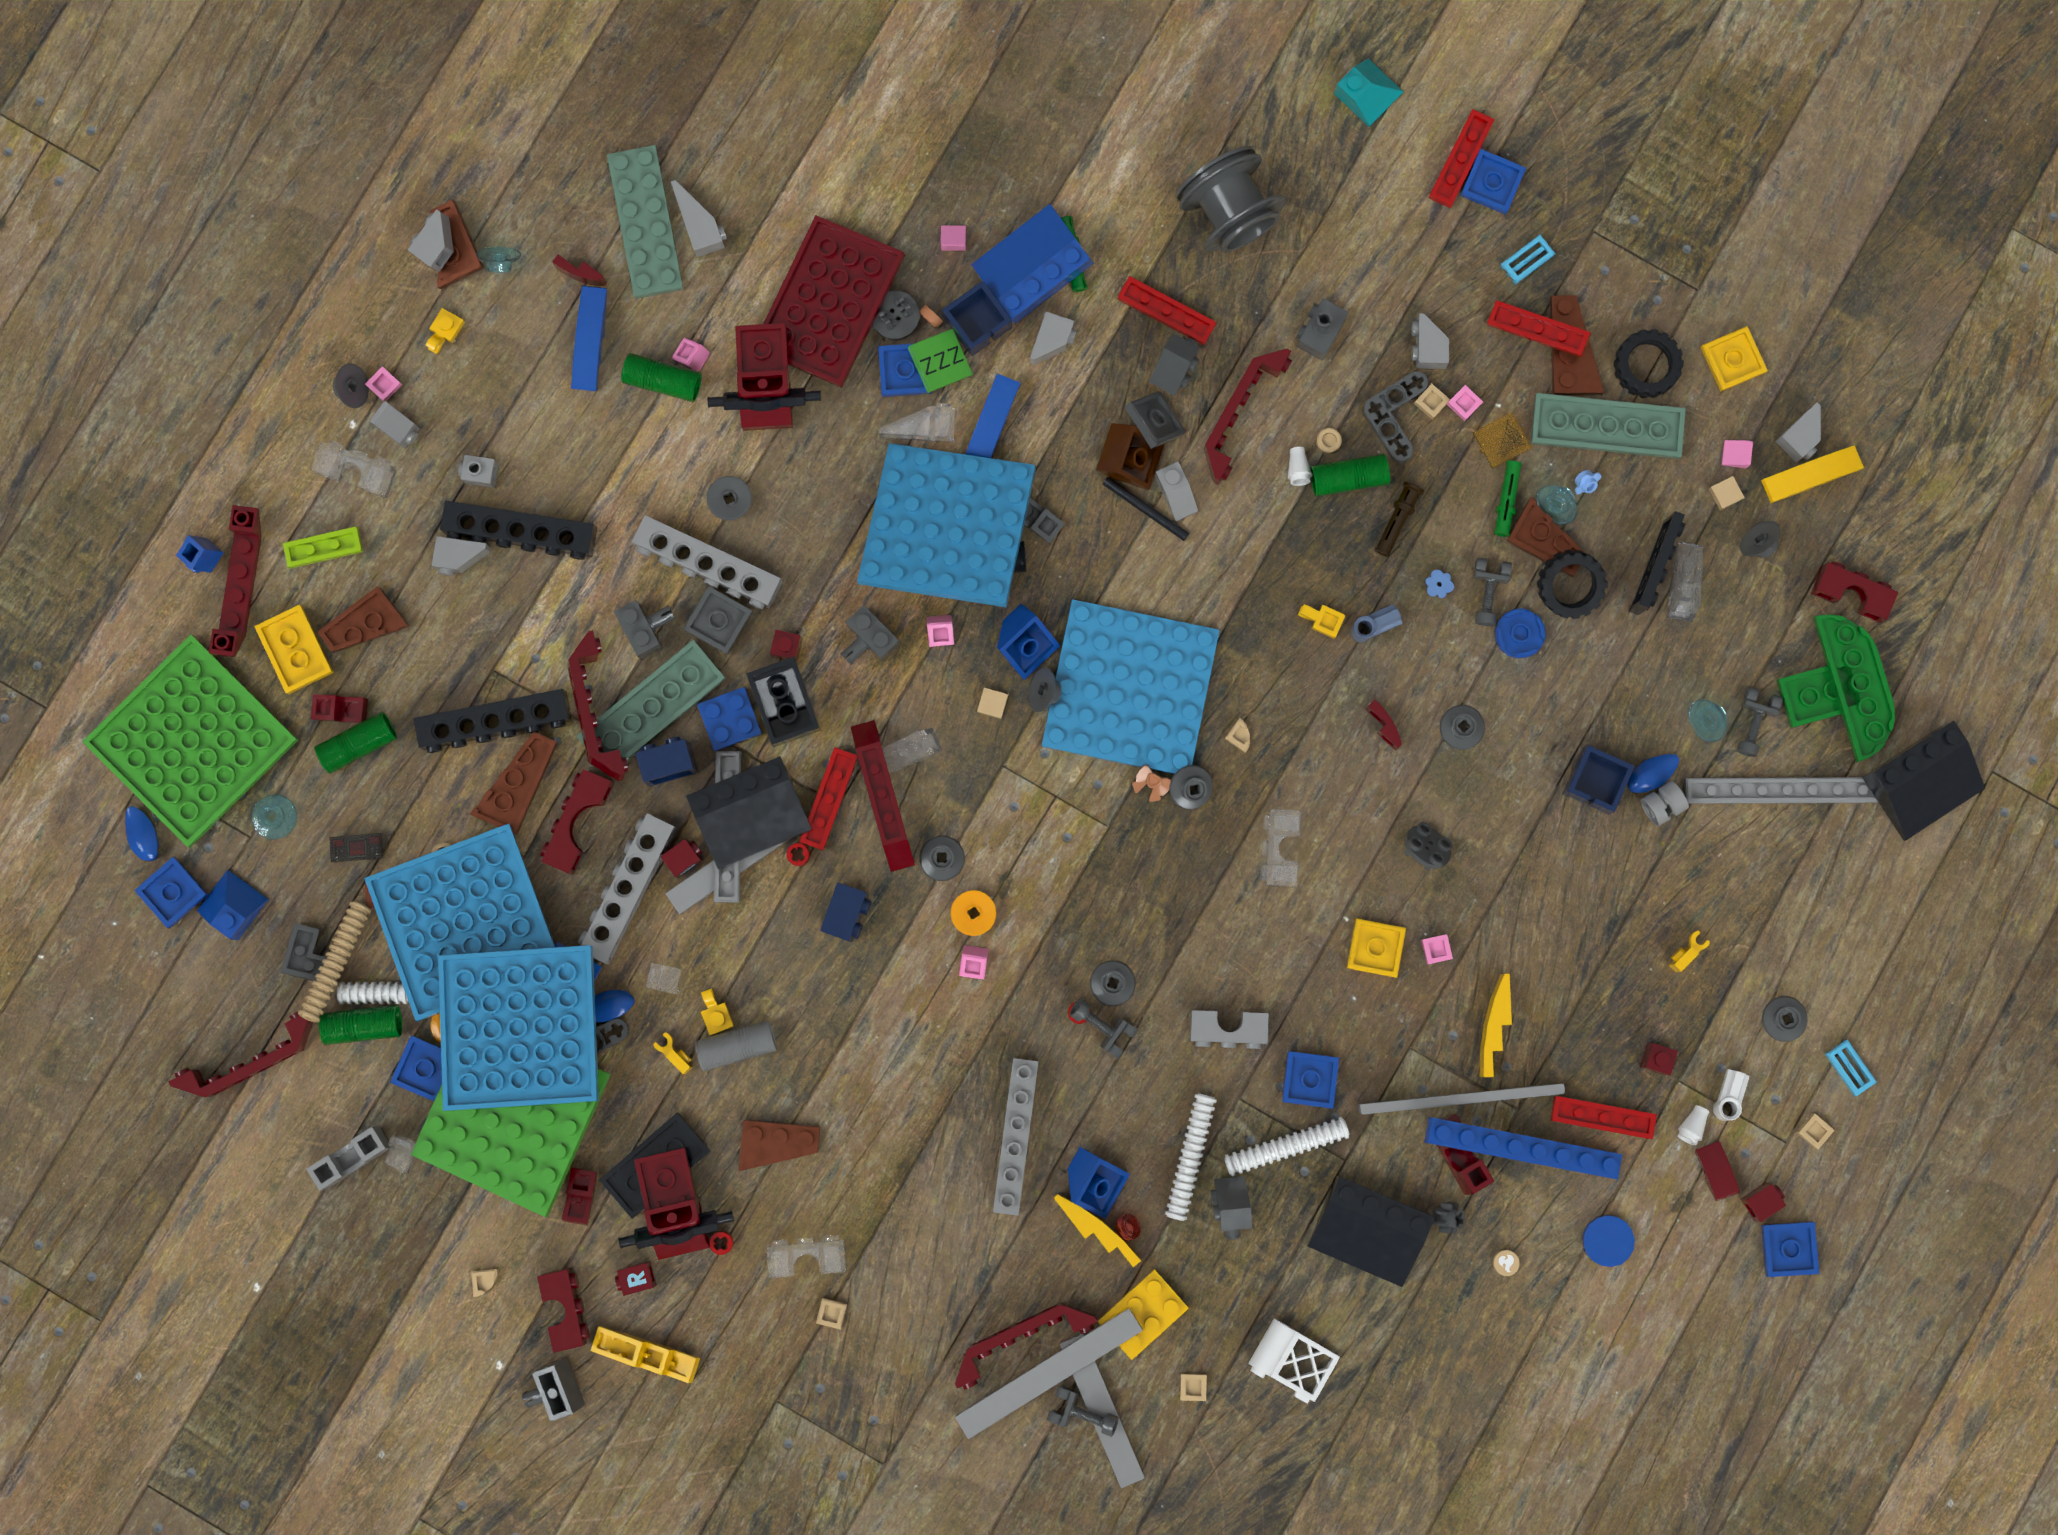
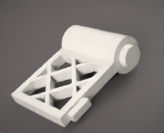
M1274 1318L1248 1364L1252 1366L1250 1371L1261 1378L1268 1375L1295 1390L1294 1396L1308 1404L1309 1400L1316 1401L1340 1356ZM1298 1339L1307 1344L1309 1353L1295 1357L1293 1348ZM1311 1346L1319 1351L1312 1352ZM1326 1354L1331 1357L1327 1367L1317 1370L1314 1356ZM1310 1358L1313 1371L1300 1375L1297 1361ZM1293 1363L1296 1376L1285 1379L1278 1375L1283 1365ZM1315 1376L1316 1386L1312 1393L1303 1389L1301 1379ZM1297 1380L1298 1386L1292 1382Z

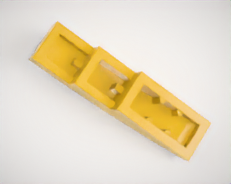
M1854 445L1790 468L1761 481L1770 503H1774L1863 469L1864 466Z
M1500 974L1490 998L1480 1046V1077H1494L1493 1051H1503L1502 1025H1512L1510 974Z
M1058 1193L1053 1196L1085 1239L1094 1233L1109 1253L1118 1247L1132 1267L1141 1262V1259L1128 1244L1105 1222L1088 1210L1074 1204L1066 1197Z
M598 1326L591 1347V1351L633 1367L649 1370L659 1375H667L686 1383H693L700 1361L699 1357L602 1326Z

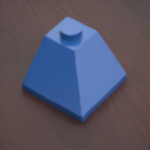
M1021 603L1003 620L997 649L1020 677L1025 680L1060 645L1039 618Z
M227 870L197 911L212 927L227 938L239 940L269 899L230 870Z
M1079 1147L1067 1169L1071 1202L1106 1219L1130 1174L1088 1150Z

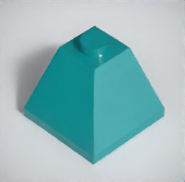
M1368 58L1354 66L1337 83L1334 95L1370 127L1404 91Z

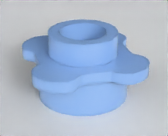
M1590 470L1579 473L1575 478V484L1577 485L1575 492L1577 494L1594 492L1598 486L1597 482L1601 479V474L1599 472L1593 474Z

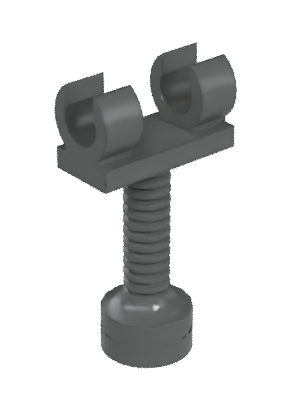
M1478 557L1475 562L1473 579L1484 580L1486 585L1482 611L1476 613L1475 624L1495 626L1496 615L1491 611L1495 583L1507 584L1510 581L1512 563L1502 561L1499 575L1485 573L1487 559Z
M1753 687L1747 688L1741 707L1754 711L1746 740L1740 741L1737 748L1738 753L1749 757H1757L1759 746L1756 745L1755 741L1763 715L1778 716L1783 697L1774 694L1770 697L1768 707L1755 703L1759 689Z
M1079 999L1071 1008L1069 1015L1078 1022L1084 1019L1107 1035L1100 1047L1119 1059L1124 1051L1114 1045V1041L1121 1031L1133 1038L1138 1029L1120 1017L1114 1026L1111 1027L1089 1011L1090 1005Z
M1058 1386L1055 1395L1068 1400L1064 1415L1051 1410L1049 1411L1047 1421L1062 1427H1068L1071 1416H1076L1097 1426L1100 1425L1102 1428L1101 1433L1110 1437L1114 1435L1119 1417L1108 1414L1102 1418L1100 1415H1095V1413L1076 1407L1075 1404L1079 1392Z

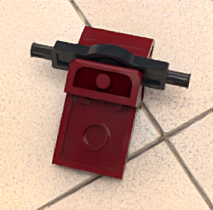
M786 324L735 326L738 392H725L723 397H707L708 408L724 406V410H740L743 431L793 428L792 406H804L808 401H821V390L805 392V388H791L788 370Z
M686 1147L634 1160L645 1207L644 1214L647 1226L635 1229L634 1235L619 1237L618 1241L621 1249L636 1245L638 1249L653 1246L658 1260L710 1248L708 1232L719 1230L720 1224L734 1222L733 1211L716 1214L715 1210L702 1212L700 1198L696 1197Z

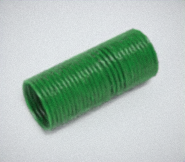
M629 353L626 356L621 373V382L623 384L645 390L648 389L651 392H658L692 403L695 402L702 380V373L696 372V370L656 361L655 359H648V357Z
M1384 453L1359 459H1346V461L1341 460V462L1336 461L1312 465L1310 467L1312 472L1311 483L1316 497L1390 484V469Z
M381 711L369 717V719L367 718V720L358 723V725L356 724L342 733L340 732L337 736L334 735L328 740L326 739V741L317 744V746L315 745L314 750L325 771L331 774L347 766V764L349 765L352 761L355 762L360 757L363 758V756L372 753V751L379 750V748L397 740V734L386 714Z
M398 1005L327 1012L319 1016L321 1019L319 1022V1034L323 1045L397 1038L402 1035V1015Z

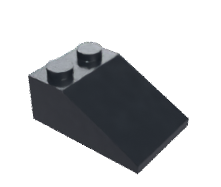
M795 657L746 673L773 747L821 731Z

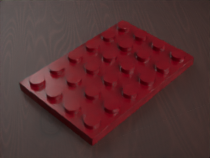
M815 215L763 323L786 324L788 365L842 388L906 256L905 253Z

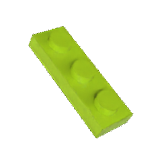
M356 526L283 543L287 567L290 569L364 552L359 528Z

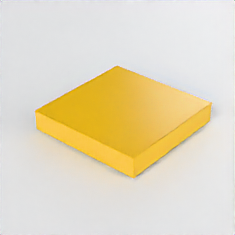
M1748 326L1703 344L1700 347L1720 392L1768 371Z
M1356 918L1346 968L1397 978L1406 928Z

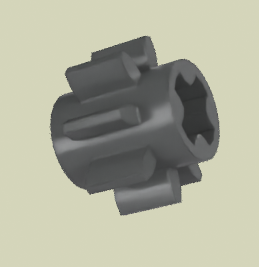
M1441 1202V1206L1435 1208L1433 1212L1435 1219L1433 1222L1436 1225H1440L1439 1232L1450 1234V1232L1457 1233V1229L1463 1227L1465 1214L1462 1210H1458L1459 1203Z

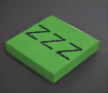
M953 329L907 347L927 393L973 375Z

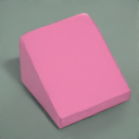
M941 226V251H966V226Z
M684 337L672 359L691 370L700 372L710 352L701 344Z
M1725 440L1721 465L1745 469L1751 464L1753 441Z
M952 615L927 617L929 647L954 645Z
M964 945L959 976L984 980L988 949Z

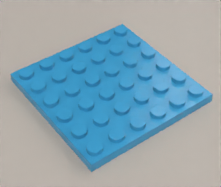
M889 443L857 579L858 584L1007 607L1036 466Z
M1072 599L1055 679L1061 685V695L1056 704L1050 705L1041 747L1136 767L1148 764L1151 770L1175 774L1182 767L1192 765L1219 630Z
M510 824L364 878L415 1021L417 1022L440 1013L438 955L556 948Z
M593 946L438 955L443 1111L599 1101Z

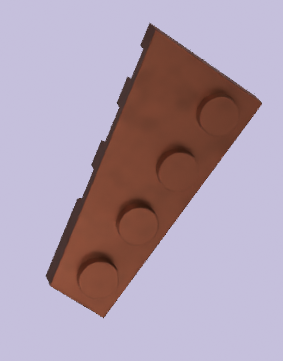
M1576 295L1550 297V319L1586 330ZM1590 341L1587 343L1582 358L1551 347L1553 395L1604 394Z
M533 732L513 757L514 759L509 766L503 770L495 784L485 793L481 802L469 815L497 827L510 824L513 833L517 835L558 742Z

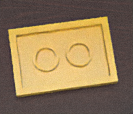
M299 604L254 626L286 694L289 695L334 673L302 605Z
M1153 1269L1100 1317L1097 1322L1101 1325L1130 1307L1143 1331L1119 1346L1133 1360L1186 1312L1189 1307L1159 1273Z

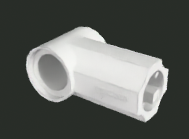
M1726 1070L1718 1100L1713 1105V1113L1717 1119L1730 1121L1740 1116L1742 1113L1741 1103L1750 1076L1739 1071ZM1725 1102L1729 1103L1732 1107V1113L1729 1116H1726L1722 1110Z

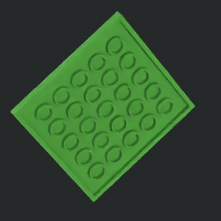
M190 634L82 742L187 847L191 848L298 739L213 654H209V650L194 635Z
M598 1068L600 1100L611 1074ZM441 1085L411 1155L541 1216L548 1217L599 1101L443 1111Z

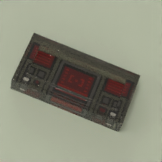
M381 833L329 837L332 863L383 859Z

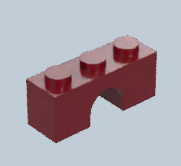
M1832 561L1821 566L1810 594L1835 603L1841 599L1845 589L1855 591L1860 598L1857 614L1878 623L1888 619L1898 592L1893 590L1890 584L1881 581L1877 583L1868 579V575L1858 571L1850 572L1845 569L1846 567L1838 562Z
M1450 1114L1441 1118L1442 1120L1461 1123L1457 1114ZM1437 1145L1464 1195L1475 1194L1495 1182L1483 1160L1478 1159L1471 1151Z
M566 1268L537 1276L542 1302L557 1300L565 1308L564 1320L561 1323L548 1327L553 1353L587 1344L590 1333L587 1323L583 1324L581 1313H584V1304L582 1298H578L576 1288L579 1287L577 1273H572V1268Z

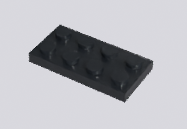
M1675 511L1664 520L1629 612L1640 615L1645 610L1648 611L1650 606L1653 607L1659 595L1655 591L1658 584L1663 583L1668 572L1665 569V565L1668 560H1672L1677 546H1674V542L1677 537L1682 535L1686 523L1682 522L1685 514Z
M677 1112L600 1178L599 1181L630 1218L633 1219L645 1209L635 1167V1159L686 1147L691 1169L709 1154L711 1150L680 1113Z

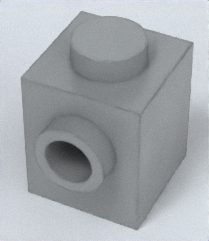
M464 455V461H461L459 464L458 475L461 476V480L465 484L495 488L499 464L495 459Z

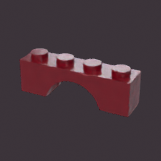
M585 769L582 770L581 774H576L572 782L574 790L571 796L565 798L561 807L564 812L560 820L556 819L552 826L551 833H553L550 843L546 842L541 850L540 856L543 857L541 862L568 874H574L583 854V851L574 840V823L584 810L594 806L605 805L614 785L612 781Z

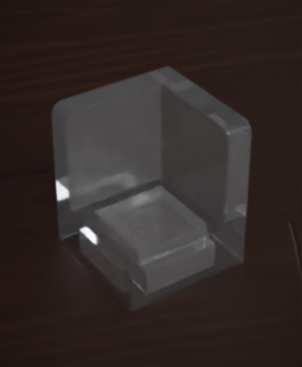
M651 963L646 988L679 994L678 984L681 969Z
M392 1135L388 1143L392 1148H390L385 1164L399 1169V1172L402 1174L409 1173L415 1159L412 1154L416 1147V1142L400 1135Z

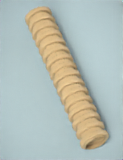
M351 901L349 903L351 907L346 910L347 916L342 918L344 922L339 924L340 930H337L335 933L337 937L332 939L334 943L329 946L330 952H326L327 958L323 959V966H320L318 969L320 973L315 975L317 979L312 982L313 988L308 990L310 994L305 997L307 1001L302 1003L303 1009L298 1011L299 1016L308 1021L320 1022L319 1016L324 1013L322 1009L327 1007L326 1001H329L331 998L329 994L334 992L333 986L337 985L336 979L341 977L339 973L344 970L343 964H347L346 958L351 956L350 950L354 949L353 943L358 941L356 937L361 934L360 928H364L363 922L368 919L366 915L371 913L370 908L360 902Z

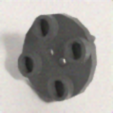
M888 291L873 323L875 331L890 341L910 336L920 322L919 307L915 299L901 291Z
M1421 822L1418 826H1413L1406 833L1404 839L1406 851L1404 854L1406 856L1411 855L1418 863L1424 865L1427 871L1431 868H1443L1450 861L1451 848L1453 847L1451 840L1443 837L1432 829L1429 824Z

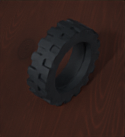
M1646 329L1640 330L1638 333L1630 335L1617 350L1616 359L1614 360L1616 379L1619 378L1621 381L1619 383L1623 389L1626 387L1629 390L1628 393L1632 395L1637 394L1640 398H1655L1666 393L1682 374L1681 369L1684 365V360L1681 358L1683 354L1681 348L1678 349L1676 346L1678 343L1674 339L1671 340L1667 333L1663 332L1661 334L1655 329L1646 331ZM1648 344L1656 346L1667 357L1668 372L1659 382L1651 384L1642 382L1634 377L1630 371L1629 355L1639 345Z
M1564 550V553L1558 552L1554 554V558L1548 559L1544 563V569L1539 571L1540 579L1537 580L1539 597L1546 607L1563 618L1572 617L1573 619H1578L1581 615L1587 616L1591 614V610L1597 609L1601 605L1599 604L1601 599L1604 600L1606 596L1604 591L1608 587V581L1605 580L1606 572L1602 569V565L1591 555L1580 550ZM1578 564L1584 566L1589 570L1592 577L1589 593L1582 600L1574 604H1565L1557 600L1553 593V581L1557 573L1568 565Z

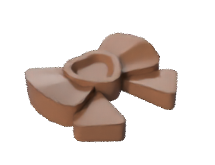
M1144 764L1138 770L1136 781H1133L1132 785L1135 793H1138L1146 784L1149 788H1153L1149 801L1154 802L1161 799L1160 796L1169 791L1171 778L1159 776L1152 772L1148 764Z

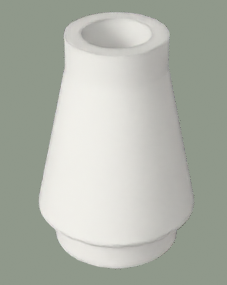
M1291 448L1287 478L1290 480L1291 485L1294 486L1309 484L1312 472L1305 454V448Z
M1695 1105L1693 1111L1678 1128V1137L1691 1145H1697L1698 1141H1702L1709 1111Z

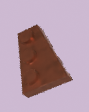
M450 200L430 210V213H434L437 209L449 217L454 250L443 268L438 272L437 287L439 289H443L484 268L454 200Z
M1532 497L1528 500L1506 541L1543 562H1546L1548 559L1551 560L1554 558L1553 555L1558 552L1564 553V550L1583 551L1566 532H1563L1553 522L1548 513H1545ZM1568 565L1560 571L1573 577L1580 565Z
M377 586L317 631V633L330 650L335 653L410 626L381 588Z
M744 1120L739 1171L818 1153L820 1127Z

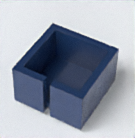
M983 281L942 309L943 318L950 328L953 329L971 356L990 344V337L995 341L1012 329V320Z
M673 737L665 740V745L656 746V744H649L641 747V751L635 754L643 782L651 787L699 773L691 744L687 740Z
M1587 745L1582 748L1562 794L1582 803L1589 801L1588 806L1609 815L1615 812L1635 766Z
M837 882L820 931L851 943L854 938L858 939L863 925L860 924L862 914H868L872 903L868 899L869 894Z

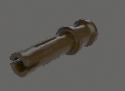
M1406 481L1403 483L1404 489L1399 499L1393 503L1395 510L1375 548L1377 553L1385 557L1390 556L1391 550L1408 516L1414 514V506L1419 496L1424 493L1422 488Z

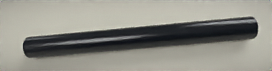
M1107 477L1103 482V486L1181 540L1185 541L1189 536V532L1111 478Z

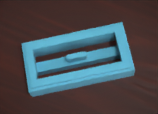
M1539 235L1501 263L1500 267L1505 269L1507 276L1513 279L1512 282L1516 285L1551 259L1556 253L1544 238ZM1540 243L1542 245L1515 267H1510L1511 263L1536 244ZM1542 252H1547L1545 256H1543L1541 259H1539L1537 262H1535L1521 274H1516L1518 270H1520L1522 267H1524L1526 264H1528Z
M1848 1040L1842 1041L1841 1044L1836 1045L1831 1051L1825 1053V1056L1853 1096H1858L1877 1083ZM1844 1048L1851 1056V1058L1858 1066V1068L1860 1069V1071L1865 1076L1868 1082L1864 1083L1861 1077L1858 1075L1854 1067L1851 1065L1847 1057L1842 1052ZM1835 1054L1838 1055V1057L1843 1062L1849 1073L1852 1075L1856 1083L1859 1085L1858 1089L1852 1082L1846 1071L1843 1069L1839 1061L1834 1056Z

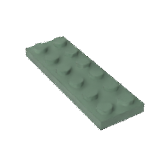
M656 145L607 154L634 298L639 299L684 290Z
M1536 393L1534 397L1530 444L1680 459L1682 457L1686 408Z
M694 640L597 719V728H594L596 737L600 736L603 751L599 753L620 750L621 757H626L628 761L635 753L641 750V747L650 743L726 680ZM581 732V733H579L576 737H577V738L581 741V743L584 745L583 737H582V732Z

